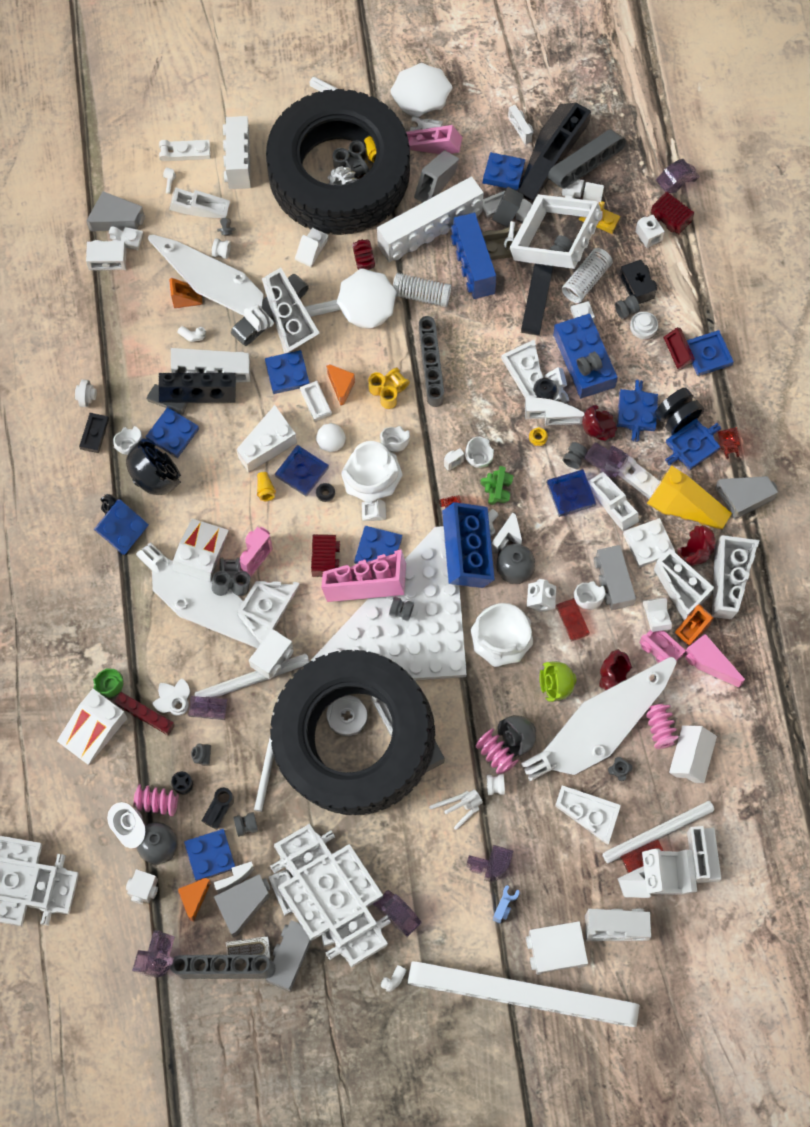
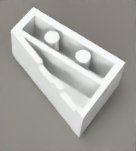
M274 405L237 448L238 458L246 470L251 472L297 444L296 433Z
M671 549L656 562L654 571L681 617L685 620L698 604L702 605L711 596L714 587Z
M588 909L585 915L586 941H649L651 938L650 912H644V909H632V911H623V909Z

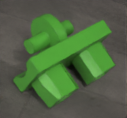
M500 466L499 470L494 471L493 474L488 473L487 478H482L480 484L485 487L484 492L489 493L488 504L494 505L496 502L506 503L509 501L510 492L502 490L503 485L508 487L511 485L513 475L505 472L506 467Z

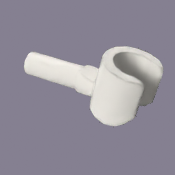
M166 167L163 177L168 179L166 194H170L171 184L176 178V174L173 169Z
M512 221L510 222L508 237L505 239V248L507 241L513 242L515 222Z

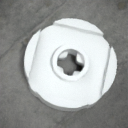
M351 695L337 699L329 705L327 710L329 727L341 736L359 734L367 722L365 706L357 697ZM346 711H349L350 715L353 717L348 720H344V717H341V715L346 714Z

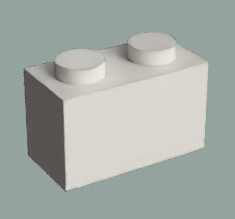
M94 240L93 242H87L86 263L88 269L126 270L127 250L124 241Z
M272 629L249 659L250 667L268 679H271L273 675L276 676L282 668L281 664L285 659L288 660L293 654L292 641Z

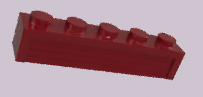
M120 692L114 701L116 706L167 736L175 727L174 722L123 692Z

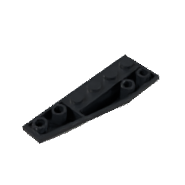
M576 102L558 105L540 130L518 190L519 193L524 195L523 197L532 202L536 199L549 180L548 173L550 169L564 160L589 125L591 110Z

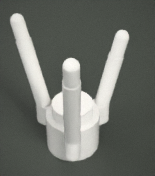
M476 790L466 791L461 795L430 805L429 808L434 809L461 799V802L445 810V814H448L462 806L466 810L471 809L455 825L454 829L457 830L473 813L479 810L478 806L482 804V799Z

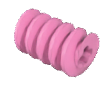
M653 705L647 710L646 717L650 719L648 725L652 727L650 732L655 734L652 740L657 742L654 745L655 749L671 747L675 745L674 741L679 738L676 735H672L677 729L670 728V725L675 723L674 720H668L673 715L671 712H666L671 707L670 705Z
M492 728L481 736L476 744V748L482 749L481 755H487L486 761H492L491 767H498L496 773L502 774L513 768L519 759L512 761L515 754L507 755L510 748L502 749L504 741L497 742L499 734L492 736L491 734L495 730Z
M139 784L135 792L133 805L134 807L136 806L138 811H141L144 807L146 812H150L152 809L153 813L157 814L160 810L162 815L169 812L170 816H174L177 810L179 794L174 796V792L171 790L166 795L165 788L159 794L157 787L150 792L148 785L142 791L141 784Z

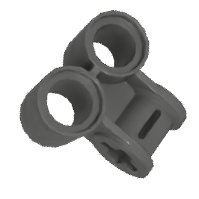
M358 140L351 142L348 151L344 148L334 150L333 166L335 169L340 166L349 167L351 172H356L355 178L369 172L368 166L364 161L365 145L363 142Z
M220 557V571L213 575L212 591L214 594L223 596L228 593L229 589H232V592L238 596L247 594L251 578L247 572L241 571L240 558L224 559Z

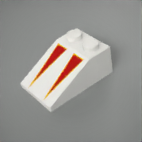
M191 519L174 556L173 571L210 582L229 530Z
M92 689L80 703L57 741L86 764L90 765L127 720V716L123 710Z

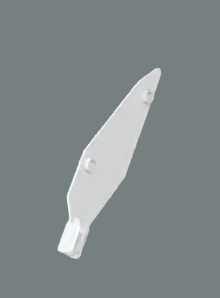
M157 235L148 236V240L196 293L243 315L258 332L273 326V320L261 308L264 294L243 272L178 241Z
M151 542L148 546L142 548V551L140 550L136 553L137 557L152 570L153 591L179 617L252 647L258 648L261 643L238 617L237 611L242 605L243 600L234 594L231 589H229L226 595L218 596L212 591L213 577L208 582L173 571V561L167 559Z
M669 657L583 702L543 752L521 763L523 767H526L524 769L525 773L530 774L528 776L529 781L551 770L575 775L609 757L665 689L676 665V659ZM654 674V680L650 681V676Z

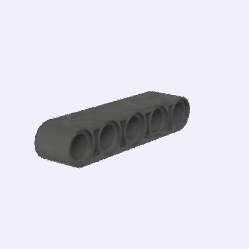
M612 129L607 130L553 166L548 173V179L562 189L568 187L619 153L625 147L626 139Z
M296 274L288 277L299 299L302 298L308 291L309 285ZM266 297L263 299L261 308L275 322L268 298ZM243 317L233 326L231 334L240 343L247 346L266 329L258 332Z
M424 316L419 320V341L426 398L430 406L439 407L444 401V386L436 323L432 317ZM429 326V327H431V328H430V329H424L423 327ZM426 343H432L433 345H432V346H427V345H425V344H426ZM428 360H434L435 362H434V363H429V362H427V361H428ZM430 377H436L437 379H436V380H431V379H429V378H430ZM432 394H439L440 396H439V397H432L431 395H432Z
M178 955L170 962L171 971L182 979H267L273 976L276 969L275 964L265 955ZM246 962V968L240 971L241 964ZM267 962V967L260 971V966ZM185 963V968L179 971L180 965ZM206 963L204 970L199 971L200 965ZM226 963L225 969L219 971L220 965Z

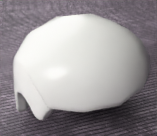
M333 423L323 425L318 430L316 441L320 448L328 452L338 451L344 446L346 440L343 429Z
M136 426L133 429L124 427L113 438L114 448L120 453L128 455L130 449L142 439L141 430Z
M401 426L384 428L380 434L381 444L388 451L394 453L404 450L410 439V431L407 430L405 432Z
M479 436L473 437L468 442L465 449V457L471 466L476 468L487 467L493 460L494 449L491 448L488 439Z
M594 581L577 585L574 591L576 603L581 608L587 610L598 608L606 595L604 586L599 587Z

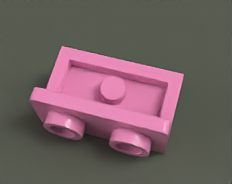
M650 630L641 637L639 642L645 652L651 653L656 657L655 659L658 663L669 657L675 658L677 662L686 652L664 630L656 632Z

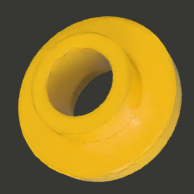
M534 428L529 433V441L534 446H542L548 440V434L543 428ZM535 436H540L542 439L537 440Z

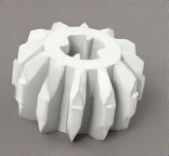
M343 166L333 169L331 175L327 177L330 180V183H328L330 185L349 184L359 179L354 177L356 172H351V168Z

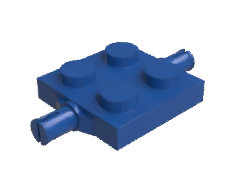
M639 380L635 381V390L620 389L617 427L632 430L631 440L633 442L634 440L635 442L639 441L640 431H655L657 417L654 414L657 409L658 394L642 391V380L640 382Z
M697 418L666 439V444L673 451V454L665 459L666 463L670 466L679 460L683 462L689 471L720 450L721 446L715 441L713 436L721 430L720 425L715 423V425L708 429Z

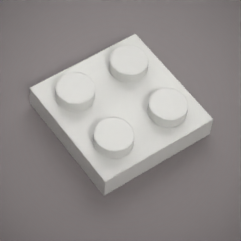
M660 518L628 529L623 533L638 568L658 561L669 549L675 552Z

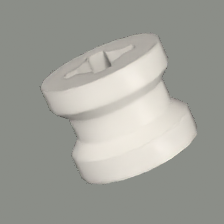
M215 238L212 246V256H222V258L228 259L231 241H221Z
M503 774L495 777L487 775L488 795H493L494 793L505 794Z

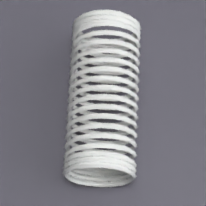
M594 248L576 272L563 285V294L570 301L580 303L612 265L613 260L611 256L601 248ZM596 255L602 257V258L606 261V263H605L601 258L597 257Z
M396 273L393 287L396 289V297L409 298V300L412 298L415 301H422V303L425 301V303L435 304V306L438 304V306L441 305V307L445 308L448 305L451 284L445 283L443 286V283L440 285V282L437 283L435 281L433 285V280L430 283V280L427 282V279L424 280L422 278L420 282V277L417 281V277L414 279V276L411 278L410 275L407 276L406 274L404 278L402 273Z

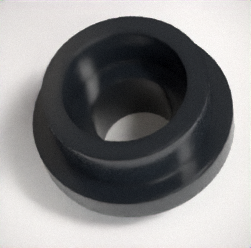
M329 483L320 484L316 489V496L322 502H329L335 496V489ZM324 491H328V492H329V494L326 495V496L323 495L322 493H323Z

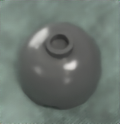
M511 544L500 551L496 562V569L504 581L511 584H521L532 577L535 571V558L528 547L521 544Z
M513 715L499 721L498 734L499 736L502 735L505 741L503 747L510 748L507 753H514V757H519L533 748L536 742V728L524 716Z
M153 822L145 826V838L137 847V852L146 862L155 865L166 863L175 855L174 853L178 847L177 836L172 828L164 823Z

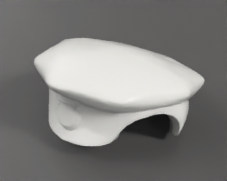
M419 63L398 74L391 88V95L403 112L411 117H420L427 112L441 110L445 106L446 99L452 90V84L441 69Z
M359 269L341 282L337 303L343 315L350 323L360 328H375L382 325L393 314L396 289L391 285L385 274Z
M366 441L358 445L342 470V478L347 494L367 503L392 495L403 475L395 453L388 451L383 444L376 441Z
M498 603L484 609L471 628L474 651L494 667L520 662L533 645L531 620L520 608L509 603Z

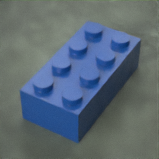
M475 212L454 217L453 225L451 226V242L453 246L456 245V257L458 262L461 261L462 263L461 272L463 277L467 278L466 287L468 293H472L473 299L495 294L496 273Z
M590 313L555 324L553 336L580 399L615 388L618 377ZM595 351L599 355L603 367L598 371H591L587 376H583L577 366V359L587 357L589 353Z
M453 502L442 510L448 583L483 588L495 580L488 507Z

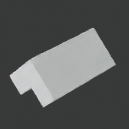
M682 726L669 773L677 778H687L694 783H704L717 736L703 726Z
M703 826L690 827L687 837L689 850L693 852L696 883L720 882L721 871L715 829H704Z

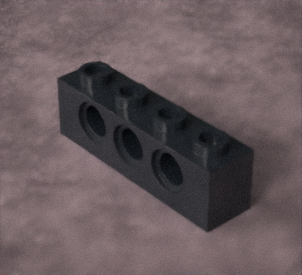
M159 373V403H235V373Z

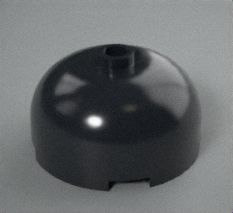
M143 438L130 449L126 459L127 470L133 483L145 492L152 495L167 494L181 483L178 479L181 474L175 463L166 453L163 454L160 450L156 449V444L151 440Z

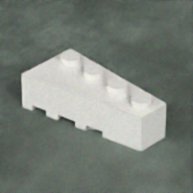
M248 116L226 117V124H223V135H226V140H223V148L226 151L224 156V167H226L224 182H228L229 189L251 188Z
M282 268L262 278L284 354L320 334Z
M171 348L172 373H235L236 382H251L249 353Z
M721 535L716 541L714 549L713 617L732 619L738 613L745 591L744 588L749 578L750 568L755 558L756 548L760 540Z

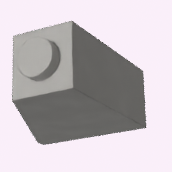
M446 150L440 153L422 169L414 198L425 202L438 195L455 174L460 159Z
M103 191L86 221L90 231H109L110 227H116L121 231H124L125 227L137 230L139 225L143 224L145 215L142 206Z
M768 476L720 479L715 486L716 491L732 513L731 515L734 519L775 500L778 493L776 484L770 481Z
M260 874L214 896L233 938L242 931L270 897L268 890L271 888L266 878L261 879Z

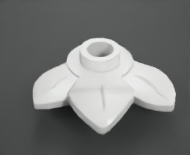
M180 679L175 687L166 683H160L158 690L160 698L153 702L154 707L162 713L171 712L176 716L185 714L189 707L187 698L190 694L186 681ZM181 703L182 707L180 709H176V704Z

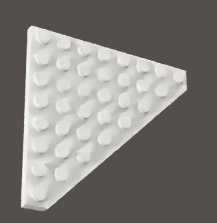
M444 526L434 527L406 557L404 595L368 598L311 661L314 662L316 661L315 658L322 655L327 656L328 653L335 651L364 650L391 659L406 670L414 680L466 677L459 585L448 583ZM394 597L401 598L404 602H414L409 621L402 620L399 616H389Z

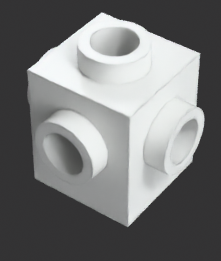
M544 579L528 584L527 607L539 612L555 609V585L550 584L548 580Z

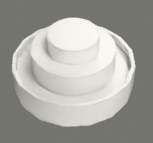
M639 312L632 317L630 330L637 338L648 339L656 334L658 321L652 313Z
M82 379L80 385L76 386L75 400H78L80 407H88L89 403L96 400L97 390L91 385L90 380Z

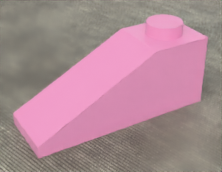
M453 125L406 132L410 150L440 154L444 150L451 154L459 153L462 136Z
M706 634L686 649L685 658L690 665H694L698 670L736 687L742 686L745 681L743 676Z

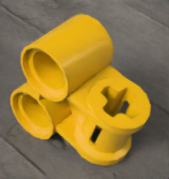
M398 367L393 368L385 376L379 372H374L368 379L369 392L372 395L380 396L381 405L385 409L394 408L397 405V394L405 390L410 384L409 379H405L402 376ZM378 382V383H380L381 385L375 386V385H373V383ZM386 396H392L393 398H392V399H386L385 397H386Z

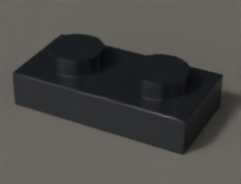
M89 413L79 445L80 450L99 453L109 422L108 416Z

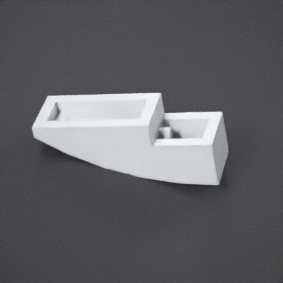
M175 188L169 210L199 217L226 218L230 201L197 190L192 193Z
M526 397L525 419H545V426L582 424L584 412L575 407L551 399Z
M604 472L587 481L601 505L622 531L639 522L638 512L626 500V495Z

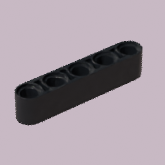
M534 264L521 333L535 336L540 335L554 266Z

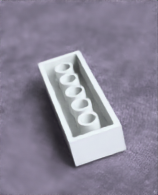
M471 176L377 227L379 249L389 263L393 260H399L404 254L417 250L424 243L432 242L435 237L441 234L448 233L453 225L454 217L474 212L476 217H478L483 211L484 192Z

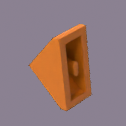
M174 278L169 279L174 308L203 304L202 295L196 293L188 283Z
M329 364L326 366L327 375L340 405H344L355 383V375Z
M698 604L675 633L690 646L710 626L714 617Z
M207 878L178 889L186 913L193 922L211 885L210 880Z

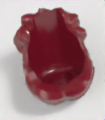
M593 405L585 411L582 419L585 433L590 437L603 441L615 437L617 426L616 422L613 421V415L605 410L602 412L597 411L599 409L598 406Z
M704 525L695 526L694 530L690 531V539L687 546L677 550V555L689 566H699L705 563L714 552L716 541L713 530Z
M619 649L610 652L600 669V688L606 691L627 680V673L633 668L627 653L621 652Z

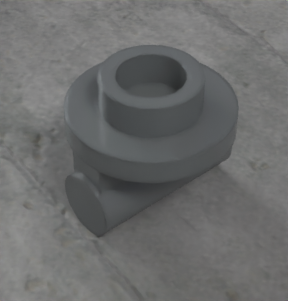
M222 218L220 220L222 228L217 229V232H221V235H229L236 228H230L231 219Z
M198 743L191 751L193 762L202 766H210L211 745Z

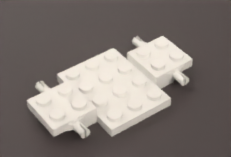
M308 824L274 844V848L280 855V861L270 865L274 873L285 867L292 874L293 878L279 885L278 889L310 940L312 941L329 931L336 947L325 952L326 956L331 960L341 954L352 968L385 948L388 944L382 936L381 929L391 923L390 919L386 915L376 922L367 909L368 906L382 899L383 894L350 844L331 854L325 843L335 838L332 831L330 830L320 836Z
M0 836V923L22 927L27 906L43 911L40 924L49 926L51 914L62 913L70 915L79 873L63 868L65 855L57 854L55 866L38 864L42 849L41 843Z

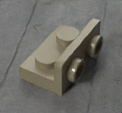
M510 227L497 231L488 230L482 233L491 260L513 257L510 250L512 241H507L506 248L504 246ZM514 228V238H515L516 235H517V233H518L517 228Z

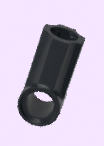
M222 787L216 790L214 798L201 820L218 830L228 809L234 803V796L228 788ZM222 794H229L227 802H219V797Z

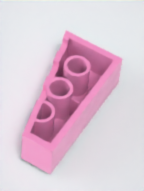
M402 550L394 551L395 554L389 556L385 554L377 556L378 559L366 562V560H362L351 567L345 565L323 572L321 588L327 602L404 595L406 562Z

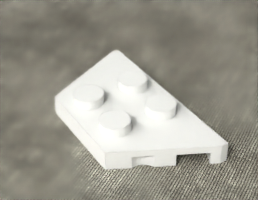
M256 581L237 611V615L260 643L263 642L272 629H275L299 589V583L281 584V582L268 583L266 581Z

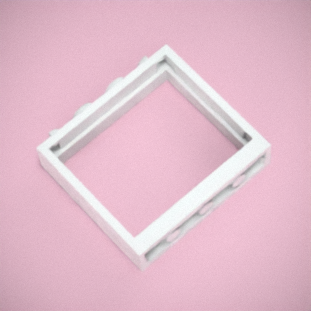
M538 194L510 246L514 261L575 269L577 263L581 260L584 249L589 244V239L595 233L598 222L602 219L603 213L599 202ZM546 212L587 217L569 253L529 247Z

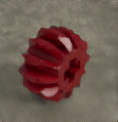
M368 239L353 242L352 247L357 269L370 270L374 268L375 260L371 242Z

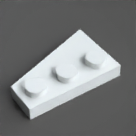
M534 339L501 355L502 361L525 399L526 397L537 398L533 391V386L538 379L542 378Z
M562 786L555 806L608 845L621 805Z

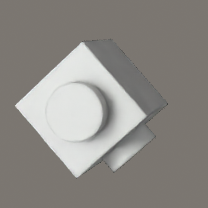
M651 215L643 217L637 222L635 232L645 247L649 248L663 240L665 231L655 216Z

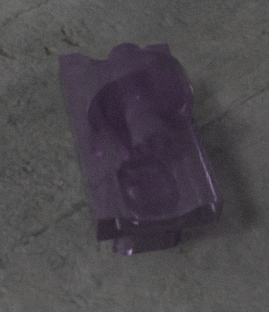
M191 696L188 716L225 720L228 700Z

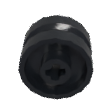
M686 387L677 390L666 398L654 414L661 423L667 422L665 428L671 435L696 418L698 420L705 409L698 400L692 401L694 396Z

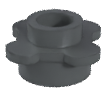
M621 757L615 758L614 764L608 768L609 774L618 777L619 781L626 780L627 773L632 771V765L622 760Z

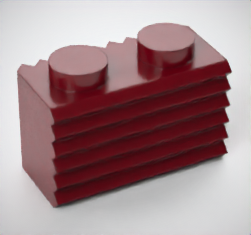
M665 192L652 205L651 214L655 216L658 222L661 221L670 232H675L678 235L693 221L695 214L694 211L686 207L669 192Z
M312 535V577H322L323 572L340 567V559H336V552L340 553V541H337L336 535Z

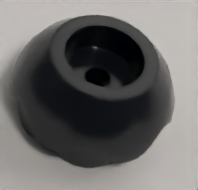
M541 378L535 382L533 391L537 398L552 399L557 393V386L550 378Z
M104 494L100 499L102 502L101 510L105 515L118 500L111 494Z

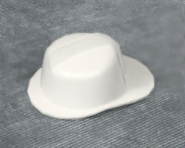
M121 802L113 805L108 812L107 818L110 828L125 847H138L143 842L146 833L141 813L127 803Z

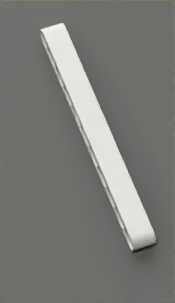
M411 962L408 984L617 1025L637 1027L640 1005L632 1002L421 962Z

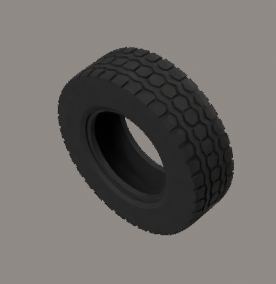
M330 89L312 93L311 96L307 95L301 98L300 101L297 100L291 104L290 108H286L282 112V116L280 115L275 121L268 137L266 161L272 193L281 209L295 222L298 221V224L304 227H309L310 230L314 228L325 234L333 233V235L364 231L367 227L371 228L377 225L378 222L380 223L385 220L387 215L390 216L405 195L410 177V146L407 133L402 122L392 109H389L382 101L379 102V99L373 96L369 97L368 94L362 92L357 93L355 90L345 91L344 89H335L334 91ZM371 136L376 146V159L372 168L365 176L349 184L330 185L320 182L310 176L302 166L307 154L314 147L325 141L346 139L351 141L358 140L364 143V140Z
M341 650V652L335 651L328 653L327 656L322 655L315 658L316 661H310L304 665L303 669H299L293 675L294 677L288 680L284 686L286 688L281 690L278 696L279 700L275 703L273 709L274 715L271 717L270 726H272V729H270V740H272V751L280 772L292 788L304 798L334 813L365 815L387 809L392 804L395 805L404 796L413 791L414 786L418 785L432 759L436 734L433 712L431 711L428 699L406 670L383 655L380 656L377 653L364 650ZM351 694H366L381 700L386 704L392 719V737L383 756L372 766L357 772H339L328 768L321 760L315 744L316 726L325 709L337 699Z

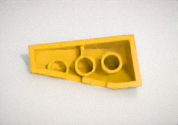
M673 466L666 471L647 502L648 505L665 515H674L684 520H693L699 522V524L721 530L732 514L689 476Z

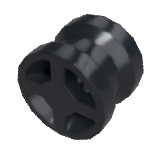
M183 771L173 775L171 783L175 792L180 795L190 793L193 789L191 776Z

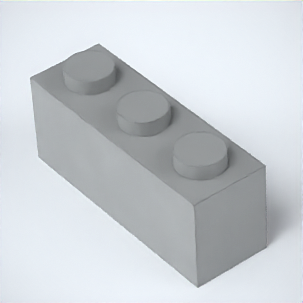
M616 545L597 550L596 557H594V565L596 569L599 568L600 570L599 582L606 591L604 598L606 605H610L611 611L634 606L636 597L621 546Z
M292 920L289 925L285 924L281 933L283 940L281 944L276 945L273 956H275L273 961L276 968L275 973L266 979L267 983L291 992L312 942L301 924Z

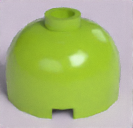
M560 661L543 663L542 666L545 667L544 670H540L539 682L542 693L546 691L548 696L545 699L549 702H555L568 698L574 690L576 675L567 664Z

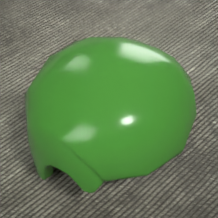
M106 668L100 671L93 679V689L105 698L117 696L122 691L124 685L123 676L116 669Z

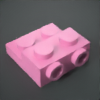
M257 527L254 531L248 533L245 539L247 550L240 557L242 571L247 572L250 578L273 549L270 533L264 527Z

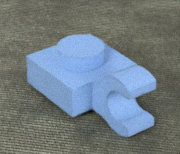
M505 886L503 896L493 916V921L501 923L502 918L507 919L511 910L508 905L511 901H515L518 898L519 890H516L515 895L510 896L507 893L509 886Z

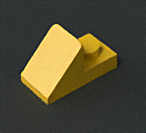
M599 202L603 214L596 227L613 234L620 221V216L605 210V202ZM580 216L579 220L584 222L587 217Z

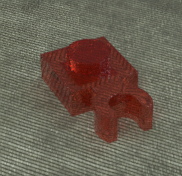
M737 427L718 431L721 450H724L725 458L729 459V454L735 452L736 456L739 457L738 447L741 445Z
M459 495L438 499L440 507L445 506V508L453 502L461 503Z

